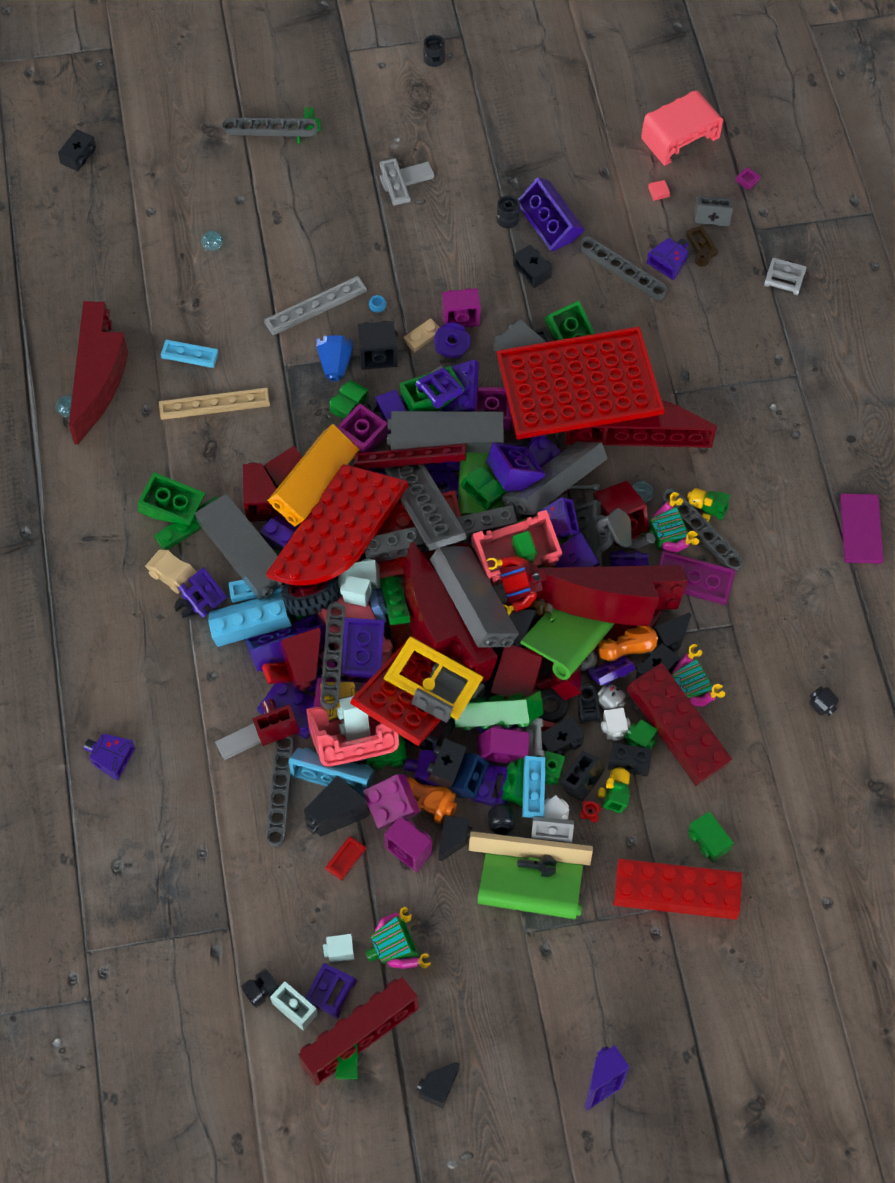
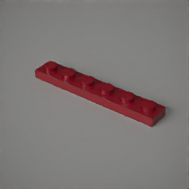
M466 443L355 453L354 467L367 470L371 468L403 467L427 463L459 462L466 460L467 447Z

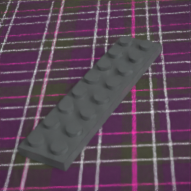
M424 464L383 468L385 475L408 482V488L400 498V501L429 551L466 539L464 529Z

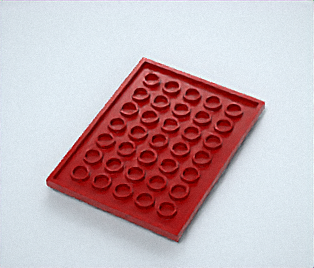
M640 326L496 351L517 440L664 414L663 403Z

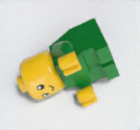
M694 488L692 492L688 493L687 499H689V503L693 507L702 508L705 511L702 516L709 522L711 515L716 516L717 519H723L729 508L731 495L718 491L706 492L705 490Z
M623 767L611 770L610 778L606 782V787L609 788L608 792L602 787L598 790V797L606 798L602 808L620 814L628 806L630 797L628 788L630 773Z

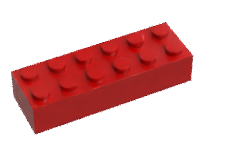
M618 859L613 906L737 920L741 905L742 872Z

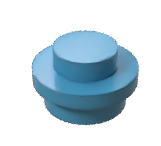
M380 295L373 296L369 301L370 310L377 313L384 311L386 300Z

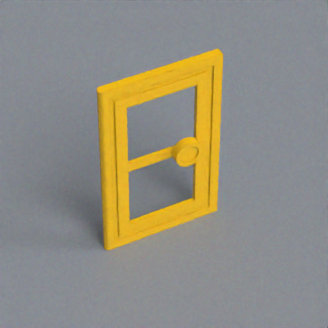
M411 636L384 676V680L413 696L417 688L453 706L450 717L456 720L459 719L484 678ZM414 651L439 664L432 677L426 678L423 681V687L400 675V672ZM443 667L468 680L454 704L430 692L434 689V680Z

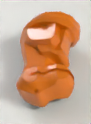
M637 625L636 628L627 629L625 635L617 637V641L610 638L601 640L598 644L600 658L606 661H615L624 655L652 652L656 648L658 637L655 630L650 628L649 625Z
M407 777L420 811L424 810L426 813L433 815L434 822L440 825L444 823L445 815H454L457 804L454 803L455 793L441 786L422 785L412 777Z

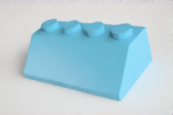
M281 592L271 594L269 597H264L261 600L256 598L210 611L208 619L211 636L217 647L292 626Z
M297 748L289 759L292 777L327 786L336 776H339L362 797H364L362 791L372 786L375 777L374 769L366 764L358 765L349 762L332 767L323 766L318 753H315L310 748Z

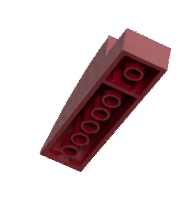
M83 301L69 428L74 444H79L106 411L120 384L128 357L124 332H109V330H112L113 324L112 319H110V310L106 308L105 302Z
M662 400L664 407L663 415L565 431V445H572L576 441L602 442L606 446L712 448L717 426L678 405Z
M410 542L403 566L404 598L410 615L409 624L414 639L483 676L484 678L481 683L490 680L498 656L491 647H478L442 580L416 544ZM423 656L428 666H432L436 663L430 660L429 658Z
M681 565L538 568V570L543 569L547 577L545 581L541 582L543 589L537 593L535 600L537 601V598L544 599L545 603L553 605V609L587 619L616 624L650 626L655 610L678 609L688 579Z

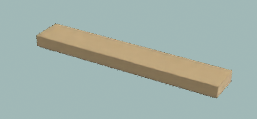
M268 388L159 401L161 420L270 406Z
M471 831L468 851L524 858L533 857L540 860L543 859L544 855H550L557 862L590 865L593 846Z

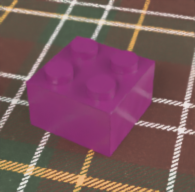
M478 288L442 292V318L444 325L452 322L458 323L464 328L480 327L481 305Z
M478 387L476 411L473 412H503V430L510 431L511 413L505 388Z
M359 404L337 426L360 449L357 453L372 452L389 434L388 423L362 404Z
M492 726L478 736L477 753L484 760L510 764L511 761L520 758L524 759L529 753V732H522L520 728L506 730L503 726Z
M397 774L362 791L378 829H386L392 826L400 816L405 820L421 812L406 775Z
M400 816L384 834L385 848L417 873L432 855L431 837L426 832L417 830L412 821L409 819L404 820Z

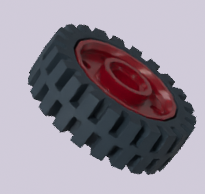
M336 577L313 585L285 584L281 591L287 611L297 616L300 614L306 616L308 613L312 615L315 611L318 613L322 612L323 608L326 610L330 604L338 601V597L341 595Z

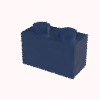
M464 753L450 790L455 793L457 798L475 799L489 763L478 753Z

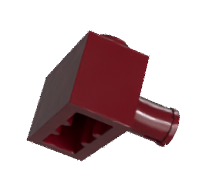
M551 661V675L537 681L540 690L552 687L564 700L581 694V665L567 680H562L554 674L552 669L554 662Z
M268 699L270 706H268L266 700L262 703L265 714L252 718L262 746L300 733L290 704L276 709L273 699Z

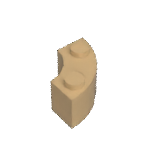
M158 550L145 565L152 578L160 579L178 594L181 592L178 589L181 584L184 583L188 589L192 586L188 579L197 572L190 564L179 560L169 550Z

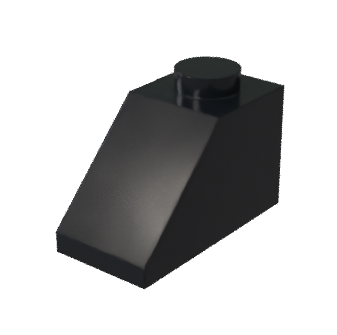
M690 612L655 626L654 630L658 637V645L662 643L673 652L680 649L690 622Z
M445 815L438 853L439 861L445 860L466 845V841L470 839L473 828L469 826V819Z
M455 1062L427 1073L426 1078H421L417 1087V1091H420L419 1098L443 1108L460 1069V1064Z

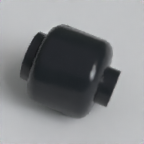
M821 686L810 694L809 704L818 715L827 714L830 716L838 709L836 705L839 699L829 687L823 688Z
M504 804L492 807L488 812L490 830L497 835H506L514 829L513 809Z

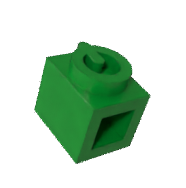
M642 719L638 724L634 722L625 736V739L628 740L627 745L652 749L656 743L654 739L658 729Z
M546 751L544 756L545 784L558 785L565 756Z

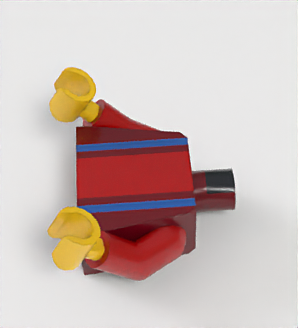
M519 556L501 557V560L493 557L489 558L487 561L494 560L495 566L488 567V569L493 570L502 565L499 570L508 604H512L511 606L503 604L504 608H507L508 615L510 616L512 611L517 612L530 607L536 599L537 593L543 589L541 582L546 580V572L543 569L538 570L536 564H529L528 560Z

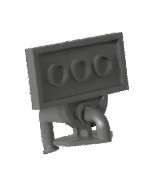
M593 500L574 508L579 531L584 535L600 563L597 567H602L601 553L607 550L613 541L629 550L655 542V536L652 533H647L645 537L632 540L630 518L627 513L619 508L612 511L607 517L601 515V502L598 500Z

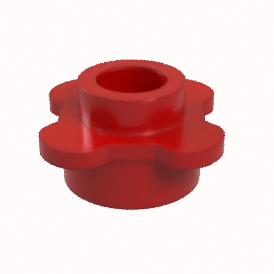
M588 800L584 801L579 817L581 819H589L593 823L597 822L599 819L598 813L602 810L601 805Z

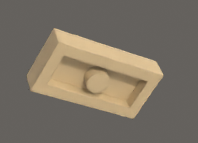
M430 318L405 335L403 341L415 353L434 340L439 326Z

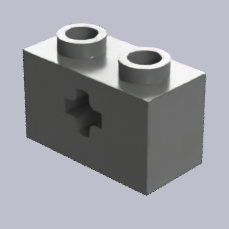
M697 195L694 209L695 223L717 226L730 225L733 212L732 199Z

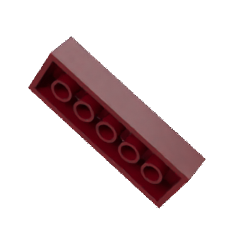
M660 663L629 684L626 689L651 725L658 729V735L695 786H698L723 769L733 760L663 663Z
M403 977L398 980H392L384 991L373 994L369 1002L365 1005L357 1006L352 1011L353 1014L347 1018H341L336 1022L333 1029L330 1031L325 1030L317 1037L318 1040L312 1044L308 1043L301 1048L298 1054L301 1066L316 1086L336 1072V1067L339 1064L337 1058L339 1056L346 1060L356 1050L357 1055H359L419 1010L418 996Z

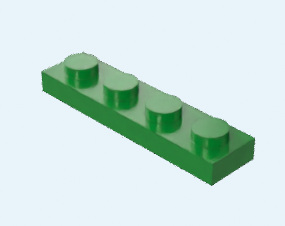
M215 496L206 503L202 504L201 506H199L198 510L212 503L213 501L218 499V497ZM194 516L191 525L172 523L156 533L154 539L163 550H169L202 528L197 523L196 516Z
M399 576L381 578V591L390 625L410 623V615Z

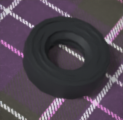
M553 688L541 690L542 705L546 700L552 699L557 702L558 708L554 712H548L543 708L544 714L538 718L552 723L561 721L567 713L568 701L564 700Z

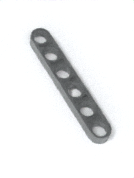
M227 118L222 123V127L227 135L310 137L318 132V126L313 119ZM234 124L231 129H227L228 125ZM250 124L247 129H242L244 125ZM260 125H266L265 128L258 129ZM282 125L280 129H274L275 126ZM293 125H298L296 129L290 130ZM308 126H314L311 130H306Z
M582 238L580 250L583 254L651 298L662 300L666 296L667 287L664 283L594 238ZM585 243L592 244V247L585 248L583 245ZM604 252L606 256L599 257L597 253ZM618 261L620 265L613 266L611 262ZM632 270L635 274L627 275L625 272ZM646 279L649 283L643 285L639 281ZM660 288L663 290V293L657 294L654 292V289Z
M673 488L666 489L662 497L663 504L668 501L666 499L667 495L679 492ZM679 493L675 501L682 498L683 503L681 505H674V508L685 507L688 509L687 514L680 513L685 527L689 531H695L698 534L695 537L724 567L736 570L735 572L739 571L743 563L741 555ZM698 520L701 523V525L699 527L692 526L691 521ZM711 533L714 538L707 540L703 535ZM723 546L726 548V552L719 553L716 547ZM736 559L739 565L732 566L729 560Z
M338 602L330 604L327 611L320 704L326 710L335 709L339 700L345 607ZM333 609H339L341 610L342 614L339 616H334L331 613V611ZM332 626H338L340 628V631L338 633H332L329 630V628ZM336 643L339 648L333 651L328 648V645ZM333 660L337 662L338 666L330 668L327 666V662ZM333 678L336 680V684L329 686L325 680ZM332 696L335 701L332 704H328L324 701V698Z
M292 736L283 738L290 741L288 747H281L279 745L281 740L275 741L266 832L267 842L272 847H280L285 842L291 772L289 761L285 766H280L277 761L281 757L289 760L294 750ZM279 776L287 778V781L282 785L275 782ZM276 795H283L285 800L278 804L274 802V797ZM277 813L283 815V820L278 823L272 820V816ZM273 833H280L282 837L279 841L274 842L270 839Z

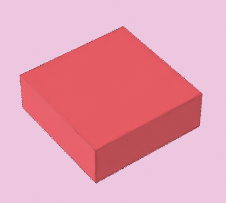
M665 180L648 184L653 201L670 197V191Z

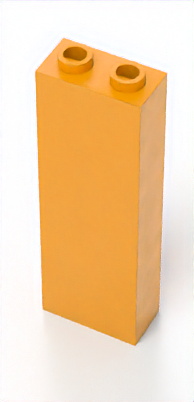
M332 424L322 432L267 501L294 527L305 520L319 502L324 490L343 464L348 465L355 456V453L360 449Z

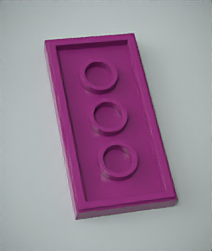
M841 493L840 505L844 563L882 564L883 549L879 495Z
M662 550L658 565H681L688 579L683 594L727 605L736 570Z

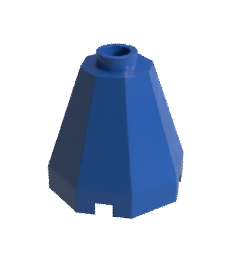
M334 335L324 336L322 341H320V338L317 339V353L325 377L333 382L344 378L353 354V339L349 338V341H346V337Z

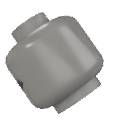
M614 684L604 685L597 694L598 705L604 710L623 708L626 704L624 701L626 695Z

